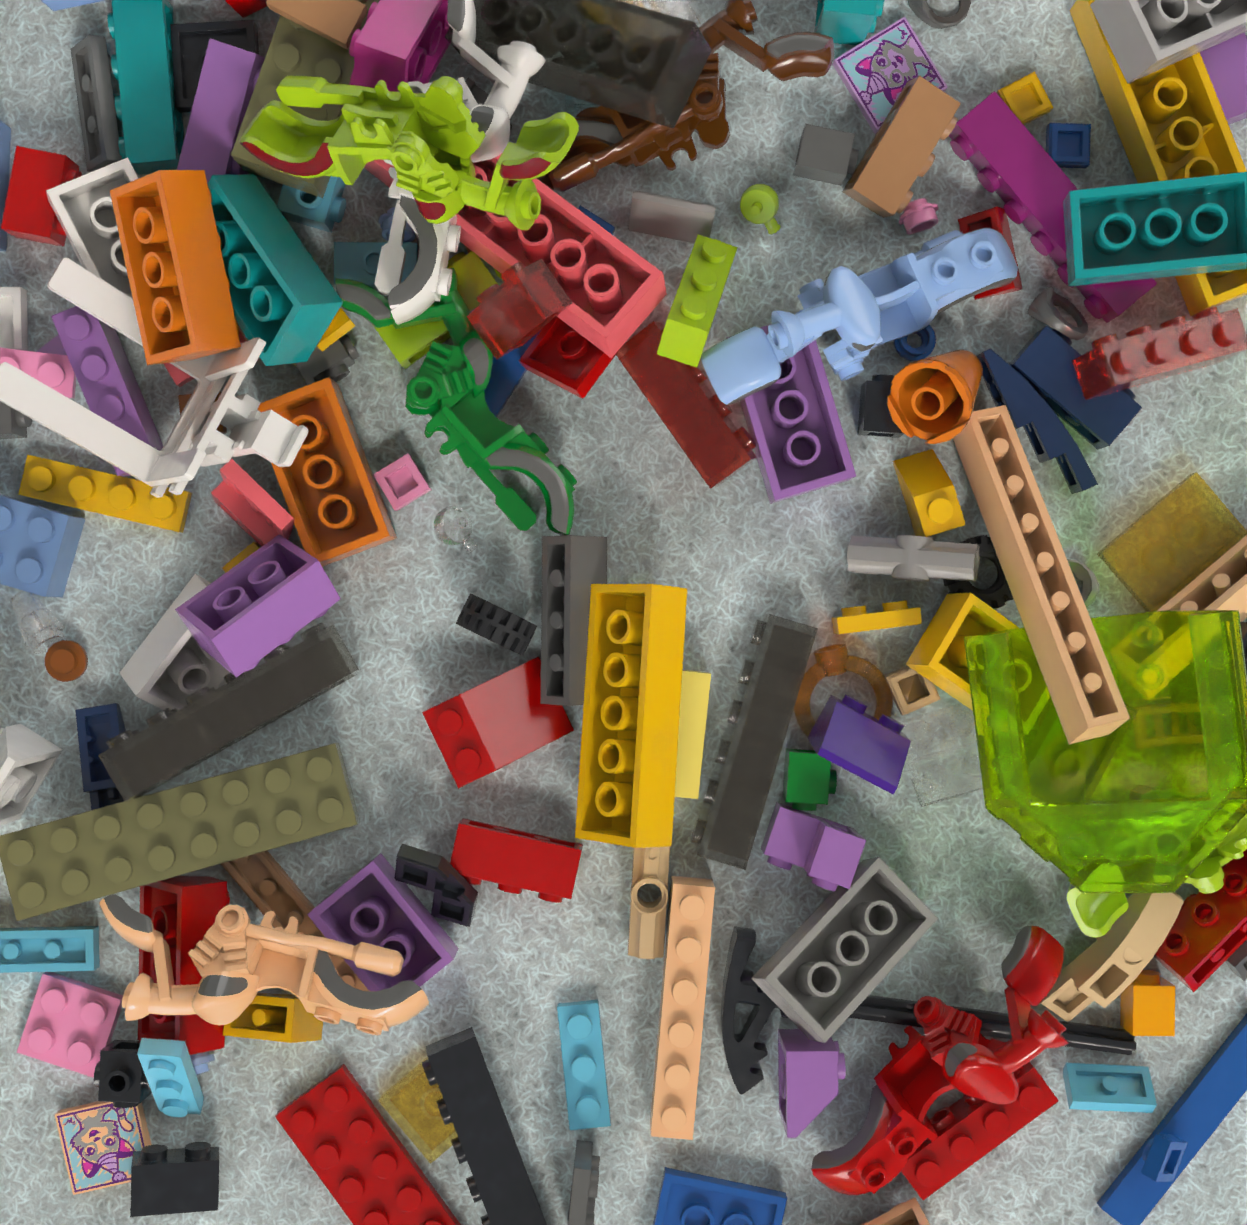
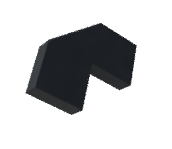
M402 844L397 854L394 879L434 892L431 909L432 916L470 927L474 918L479 892L443 856Z

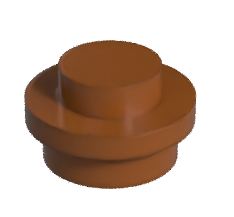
M71 640L59 641L54 643L46 652V670L50 676L58 681L68 682L76 680L87 669V653L77 642Z

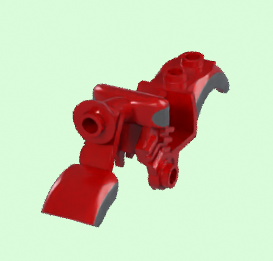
M1025 926L1018 932L1011 951L1001 964L1002 975L1008 985L1004 991L1012 1038L1007 1042L993 1038L989 1040L980 1034L982 1021L974 1014H968L965 1011L960 1012L936 997L924 996L920 998L914 1006V1015L918 1024L923 1027L925 1035L922 1036L912 1026H907L904 1029V1032L909 1036L906 1046L899 1048L894 1042L890 1043L888 1050L893 1059L874 1077L876 1085L872 1088L869 1112L864 1125L858 1134L846 1145L832 1151H821L815 1155L811 1167L814 1177L828 1188L845 1195H860L868 1192L875 1194L901 1172L908 1158L914 1154L927 1138L933 1142L938 1137L926 1115L929 1107L938 1096L949 1090L957 1089L961 1093L991 1103L1009 1104L1014 1102L1019 1094V1086L1013 1072L1029 1063L1047 1048H1058L1069 1044L1062 1036V1033L1066 1030L1063 1024L1048 1010H1045L1040 1015L1031 1008V1006H1037L1055 985L1063 965V946L1051 934L1039 926Z

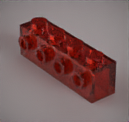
M1213 307L1192 316L1193 320L1186 322L1185 316H1179L1159 324L1160 329L1154 331L1149 324L1125 333L1126 338L1118 340L1115 333L1091 342L1092 350L1072 360L1085 400L1214 365L1246 351L1247 334L1238 308L1219 313L1218 308Z
M653 321L624 343L616 356L709 488L718 487L757 458L752 451L756 444L743 426L737 429L728 417L732 413L730 406L721 402L716 393L714 395L704 383L708 376L700 364L696 368L657 355L665 326L661 322Z

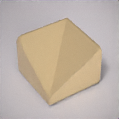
M909 666L882 676V680L902 716L941 699L935 685Z

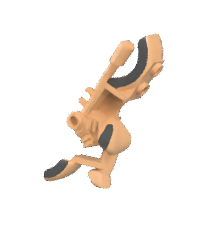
M116 894L109 895L99 902L104 916L116 933L128 943L144 951L154 953L157 983H153L150 976L142 973L136 978L135 982H130L127 985L122 997V1007L125 1008L126 1021L142 1019L149 1014H197L200 1018L211 1024L226 1025L243 1013L254 1000L258 991L267 988H281L290 991L298 997L306 1011L314 1014V1017L318 1020L330 1024H339L340 1019L356 1024V1029L362 1032L381 1035L382 1030L389 1031L390 1027L410 1020L429 1005L425 992L413 981H402L391 988L379 991L356 989L342 980L330 955L352 960L357 968L394 977L401 972L404 959L399 951L365 942L351 945L324 937L305 935L303 932H298L299 922L293 916L289 918L288 926L285 929L282 927L274 929L272 926L276 917L274 911L265 913L260 925L252 924L245 908L239 905L223 907L216 915L215 923L204 935V939L199 941L195 949H191L188 953L202 976L199 984L174 985L169 945L164 940L163 934L154 930L151 918L132 909L122 897Z

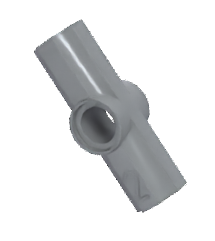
M897 535L896 539L851 536L847 549L848 571L855 573L892 575V578L910 581H930V578L976 582L979 571L980 556L978 544L936 542L933 538L912 535Z

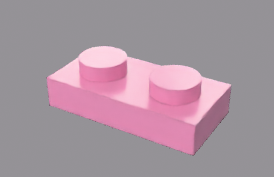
M0 348V364L7 362L62 395L75 399L76 375L67 355Z

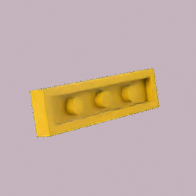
M28 454L18 493L21 496L181 533L184 531L192 493L183 491L181 495H174L168 491L170 487H167L163 496L156 498L150 494L153 487L140 480Z

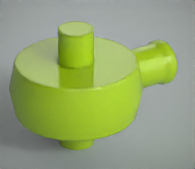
M754 184L747 188L740 200L742 215L751 223L764 224L770 235L781 229V226L774 217L779 207V199L775 190L766 184Z

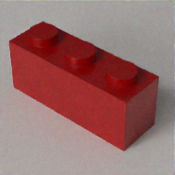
M462 818L458 824L450 864L472 885H481L482 880L498 883L497 889L504 892L521 894L522 889L539 892L538 898L542 900L561 903L563 898H572L583 844Z

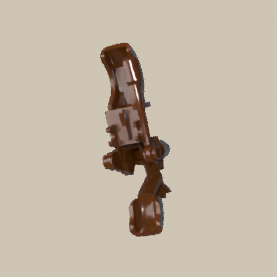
M727 0L723 10L704 22L692 34L682 29H672L664 36L659 50L656 84L658 89L653 97L644 105L634 109L617 110L609 97L602 100L604 105L589 107L579 112L574 117L579 125V131L570 150L555 169L537 179L552 190L555 188L557 191L564 192L596 177L599 169L612 163L624 167L634 164L635 167H638L659 156L666 168L673 171L676 169L673 155L679 150L686 151L690 161H694L697 158V151L691 136L694 131L699 135L702 144L710 149L723 147L730 137L729 124L726 120L725 80L720 78V58L718 53H714L717 49L724 45L762 72L768 69L779 80L788 81L798 77H821L826 75L834 59L833 38L814 32H795L777 37L766 43L763 48L745 36L754 35L752 23L758 21L751 0Z

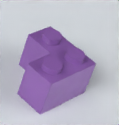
M776 802L761 850L763 854L769 856L768 863L786 870H791L793 864L805 869L806 875L812 878L811 882L827 890L836 891L837 885L850 889L866 839L854 828L802 810L792 809L790 806Z

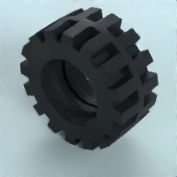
M471 593L456 622L459 626L521 656L524 655L537 628V625Z

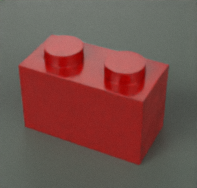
M16 146L1 229L15 238L64 247L66 234L48 201L46 190L81 177L80 166L66 155Z

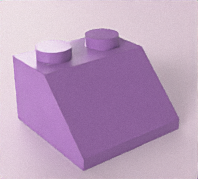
M778 1029L779 1113L787 1138H796L839 1094L838 1079H845L846 1076L844 1053L839 1052L838 1041H833L832 1037L826 1043L809 1040L800 1029Z

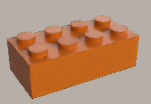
M158 170L110 190L147 365L190 361L240 348L239 327L232 306L230 283L225 272L221 240L216 228L211 204L212 196L208 188L205 170Z
M327 377L260 403L258 411L273 410L295 425H304L309 430L291 466L278 467L271 463L290 514L294 518V525L305 552L319 560L323 567L397 538L342 392L334 380Z

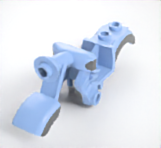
M983 228L965 234L954 230L925 242L918 252L901 256L890 264L859 276L843 266L832 269L824 282L822 279H817L799 289L800 295H798V298L803 306V310H800L795 315L786 311H772V324L768 326L769 333L767 335L763 329L756 326L741 331L703 352L701 357L702 364L718 398L724 404L732 405L777 382L781 376L780 363L793 357L798 351L822 336V333L836 328L842 339L825 348L823 352L834 374L839 375L841 381H845L864 371L861 363L864 362L863 358L869 355V351L872 348L924 329L932 322L936 315L961 301L984 291L1010 284L1017 277L1018 267L1006 240L1000 232L991 228Z

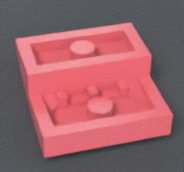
M231 459L219 470L223 481L211 492L215 503L261 547L279 534L288 540L293 529L294 518Z

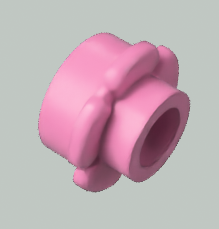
M926 198L911 201L900 216L899 224H904L907 234L910 235L930 229L939 221L936 215L938 205L928 203Z

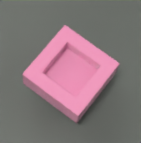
M409 453L373 474L395 511L400 510L432 490Z

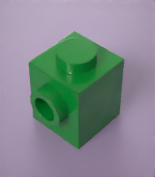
M785 748L782 798L786 802H792V809L816 811L817 804L828 805L829 794H835L837 771L830 769L831 762L817 755L815 750Z

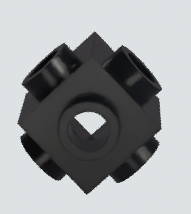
M114 1040L100 1050V1061L97 1063L94 1071V1085L99 1087L98 1101L113 1102V1106L116 1108H132L138 1106L139 1103L152 1093L137 1055L141 1041Z

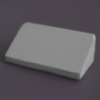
M636 191L633 192L628 229L633 232L695 243L698 234L710 238L716 207L710 204Z

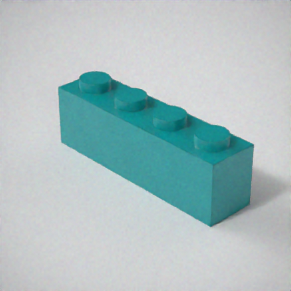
M112 0L113 12L108 13L107 21L110 34L115 39L116 54L111 56V66L116 80H119L120 95L115 96V109L118 119L123 124L124 137H119L118 141L120 156H122V159L128 157L134 171L138 175L151 174L158 170H177L185 138L183 115L175 108L170 24H174L173 6L168 0Z

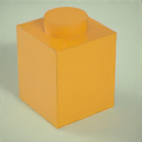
M1142 970L1138 977L1121 993L1120 1026L1132 1036H1175V985L1161 977L1160 972Z

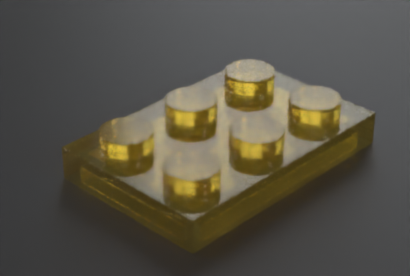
M1195 472L1188 475L1099 551L1097 555L1151 616L1247 535V530L1200 475Z

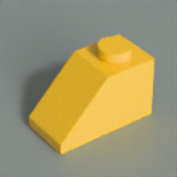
M933 449L892 461L915 536L929 537L966 525L954 485Z
M257 993L254 1000L237 1019L224 1025L223 1035L287 1043L322 1040L323 1021L316 1019L314 1014L308 1013L300 999L295 995Z

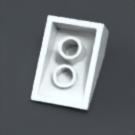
M22 724L6 726L0 729V826L21 818L63 750Z

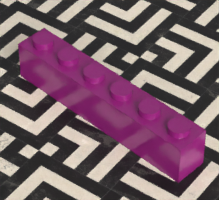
M994 91L956 123L949 135L952 140L950 142L951 148L961 160H969L978 170L977 178L981 185L991 193L995 191L1005 202L1004 210L1007 216L1014 223H1022L1032 234L1030 240L1034 248L1043 256L1049 255L1059 266L1057 269L1059 277L1068 286L1063 201L1069 191L1078 189ZM1153 278L1069 287H1076L1086 298L1084 305L1096 319L1102 318L1108 323L1120 316L1157 283Z

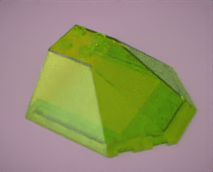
M1163 610L1091 617L1130 719L1109 735L1073 744L1068 743L1025 627L965 636L964 644L985 808L997 820L1002 819L1020 835L1019 839L1044 861L1052 862L1070 878L1068 881L1081 893H1175L1247 814V672L1239 610Z

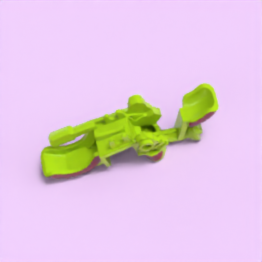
M287 75L276 89L282 102L272 100L266 104L254 117L239 141L252 155L267 165L280 170V172L301 178L341 177L345 185H353L368 162L377 159L391 160L397 172L398 180L396 186L412 192L420 214L429 223H444L453 218L464 205H468L483 211L506 216L518 229L529 230L534 224L535 219L538 218L541 210V198L537 192L536 185L531 179L546 175L560 164L576 138L579 125L576 119L567 112H557L546 119L527 121L520 131L517 142H508L496 163L492 180L488 182L476 178L475 167L471 159V155L480 147L486 134L484 131H478L479 125L476 122H471L470 110L463 103V88L454 78L442 76L438 80H434L424 94L413 93L410 85L404 81H401L397 86L399 92L388 91L384 80H379L375 88L358 85L331 84L322 77ZM324 104L343 105L341 108L342 115L337 119L329 121H318L308 118L288 107L322 108ZM509 180L518 181L513 187L508 186Z

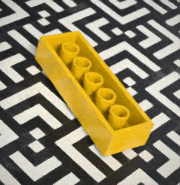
M591 584L575 838L633 848L672 846L687 588L658 584Z

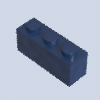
M1046 325L1034 334L1009 365L1028 381L1056 415L1097 450L1110 446L1142 407L1134 401L1135 394L1127 386L1119 382L1113 383L1102 373L1104 368L1098 361L1088 355L1082 356L1071 347L1072 341L1069 337L1058 330L1050 329Z

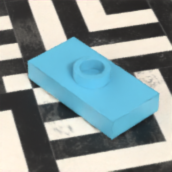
M334 242V284L336 285L335 278H343L375 286L381 247L388 242ZM403 242L402 247L406 252L401 283L413 271L418 261L419 246L417 243Z

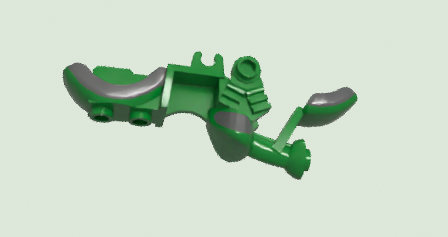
M450 268L452 269V281L448 296L441 295L440 302L435 301L432 304L434 307H429L421 315L397 325L392 316L388 299L376 289L359 281L335 278L336 292L343 301L341 307L363 316L377 328L393 325L395 329L441 320L444 322L454 345L432 342L417 376L413 377L407 385L405 407L412 415L426 416L429 414L432 417L426 424L425 437L430 438L437 431L444 432L448 441L441 445L439 452L442 455H448L457 449L464 465L467 468L471 467L479 479L495 495V504L519 531L529 530L536 523L537 515L513 488H505L490 470H514L532 479L544 497L548 529L559 535H570L574 517L572 492L575 490L573 486L577 483V480L564 465L560 464L556 467L545 455L549 452V448L537 434L532 432L530 435H527L520 424L517 426L509 425L499 420L489 410L484 390L490 381L492 371L493 344L490 337L483 330L477 328L469 308L458 292V279L455 269Z

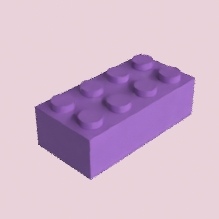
M769 325L760 327L764 330L766 335L769 333ZM816 340L798 351L793 357L780 363L781 376L777 382L740 401L770 504L846 482L856 477Z

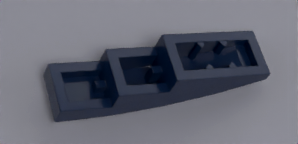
M991 348L979 354L977 357L982 364V377L995 406L1006 405L1015 430L1023 426L1039 463L1056 458L1071 494L1082 492L1098 485L1074 439L1053 409L1028 381Z
M113 703L75 710L83 792L90 793L91 810L138 798L132 755L120 705Z

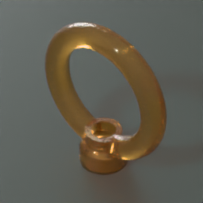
M846 644L829 645L814 651L816 664L810 667L803 675L794 696L795 717L806 737H808L816 723L810 708L811 695L815 686L824 677L840 675L847 671L862 676L872 686L876 696V710L873 717L878 720L882 714L891 717L893 709L892 694L884 674L874 664L863 658L848 655Z

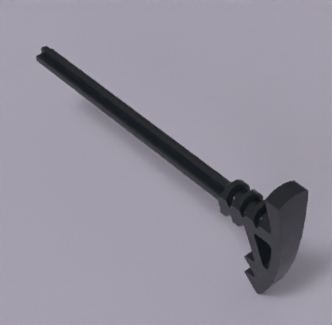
M734 926L723 979L721 1031L730 1074L739 1094L743 1095L764 1079L761 1069L751 1068V1066L768 1054L766 1045L755 1041L773 1009L779 1007L751 979L754 976L753 971L744 970L756 944L755 930ZM868 995L848 1017L922 1027L918 1024L914 1015V1006L917 1001ZM736 1003L754 1005L741 1033L735 1034L734 1014ZM951 1006L960 1012L965 1011L968 1014H974L981 1020L980 1034L983 1036L1012 1038L1008 1013ZM779 1008L781 1017L788 1018L785 1015V1013ZM1058 1020L1066 1027L1062 1036L1069 1044L1065 1045V1047L1132 1055V1051L1136 1050L1135 1036H1132L1125 1029Z

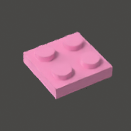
M53 972L43 973L17 1053L94 1078L95 1067L100 1061V1050L111 1042L122 1008L123 995Z

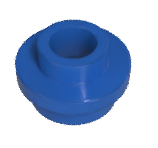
M930 325L914 333L921 338V345L918 348H913L908 344V335L894 340V347L897 353L909 361H917L929 356L936 344V335Z

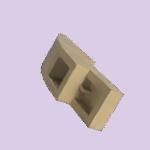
M1155 876L1127 899V911L1114 922L1111 929L1104 936L1096 937V942L1061 970L1055 985L1040 1002L1042 1005L1069 1022L1093 1001L1106 1008L1138 977L1164 942L1184 903L1180 895Z

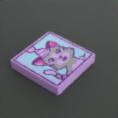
M906 17L901 18L837 57L832 64L874 134L878 132L908 81L920 75L943 92L948 88Z

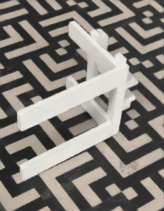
M63 258L48 281L47 287L143 346L133 299L69 258ZM260 337L240 343V348L190 361L170 363L195 378L198 384L161 451L7 362L0 364L1 402L153 487L150 494L156 498L162 497L171 483L172 485L168 491L174 495H181L188 481L194 478L200 465L205 467L228 463L232 457L256 453L278 467L291 466L309 432L308 428L304 425L297 426L273 410L258 411L257 409L261 402L248 394L235 396L248 370L254 367L266 345V341ZM231 375L218 400L214 402L225 380ZM219 424L232 431L229 437L216 430Z

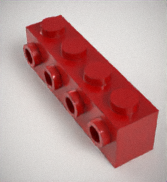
M1247 850L1243 852L1244 856L1242 858L1232 859L1227 865L1222 866L1224 885L1221 889L1209 894L1201 892L1192 894L1184 900L1176 921L1154 955L1166 969L1192 992H1195L1247 940Z
M1030 1062L1013 1072L1019 1086V1094L1014 1102L996 1104L964 1094L962 1098L951 1106L937 1111L931 1117L930 1122L938 1137L933 1142L927 1138L914 1154L908 1158L906 1165L901 1170L922 1200L928 1198L1059 1101Z

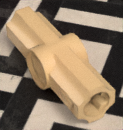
M670 846L634 848L628 956L640 959L664 957L666 910L669 898ZM651 883L660 888L661 894L658 899L646 902L638 896V890L644 884Z

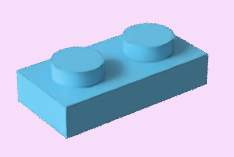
M1066 1063L1063 1068L1069 1109L1153 1113L1157 1106L1148 1066Z

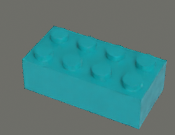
M1247 172L1069 191L1063 201L1068 287L1247 268Z
M212 175L208 182V188L211 192L212 209L217 232L221 240L225 272L230 283V296L234 315L239 327L248 340L260 337L266 341V345L259 356L265 366L307 362L343 304L342 299L255 175Z

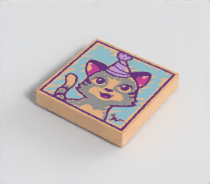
M97 1101L62 1109L55 1114L73 1195L131 1182L133 1151H141L143 1147L152 1145L142 1102L132 1108H116L113 1106V1102Z

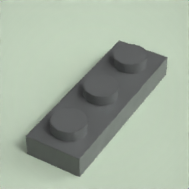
M89 34L70 50L87 172H93L122 160V156L119 152L118 141L120 136L116 119L115 95H113L110 75L112 71L111 57L107 53L105 37Z

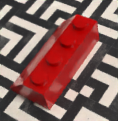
M175 876L140 886V913L151 918L154 930L161 932L164 940L169 945L174 985L199 984L202 979L188 953L191 949H195L199 941L204 939L208 929L215 923L218 912L223 907L229 905L230 895L227 889V881L209 876ZM139 948V975L145 973L152 978L153 983H157L154 953ZM149 1014L142 1019H138L137 1040L141 1041V1038L185 1041L189 1055L225 1048L224 1025H214L206 1022L197 1014Z

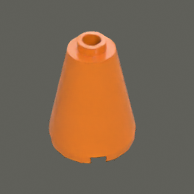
M955 350L917 360L903 367L891 382L890 395L887 400V406L893 422L905 435L911 438L916 436L927 440L925 443L937 444L951 440L966 427L970 420L983 374L979 358L970 351Z

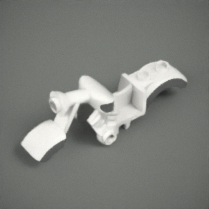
M448 0L447 21L453 29V45L460 50V56L494 84L484 104H478L464 78L461 77L457 80L463 88V103L470 110L471 122H476L479 125L478 131H484L486 134L480 147L471 155L472 162L490 160L503 153L510 137V118L521 100L529 78L541 69L546 60L541 54L536 52V48L526 42L513 41L510 45L498 47L497 56L501 63L500 66L474 44L476 39L474 0ZM419 81L408 82L413 93L425 94L432 82L423 84ZM384 160L385 163L394 166L391 160ZM390 167L388 171L390 177L394 180L389 188L388 196L399 200L396 203L388 243L381 247L374 284L381 294L388 296L392 316L397 325L421 315L435 301L440 302L441 295L448 296L452 281V269H447L449 253H456L458 250L461 226L456 225L457 215L444 223H429L420 214L412 192L396 186L398 180L395 168ZM407 222L419 238L420 250L418 261L413 271L401 283L406 252L402 245Z

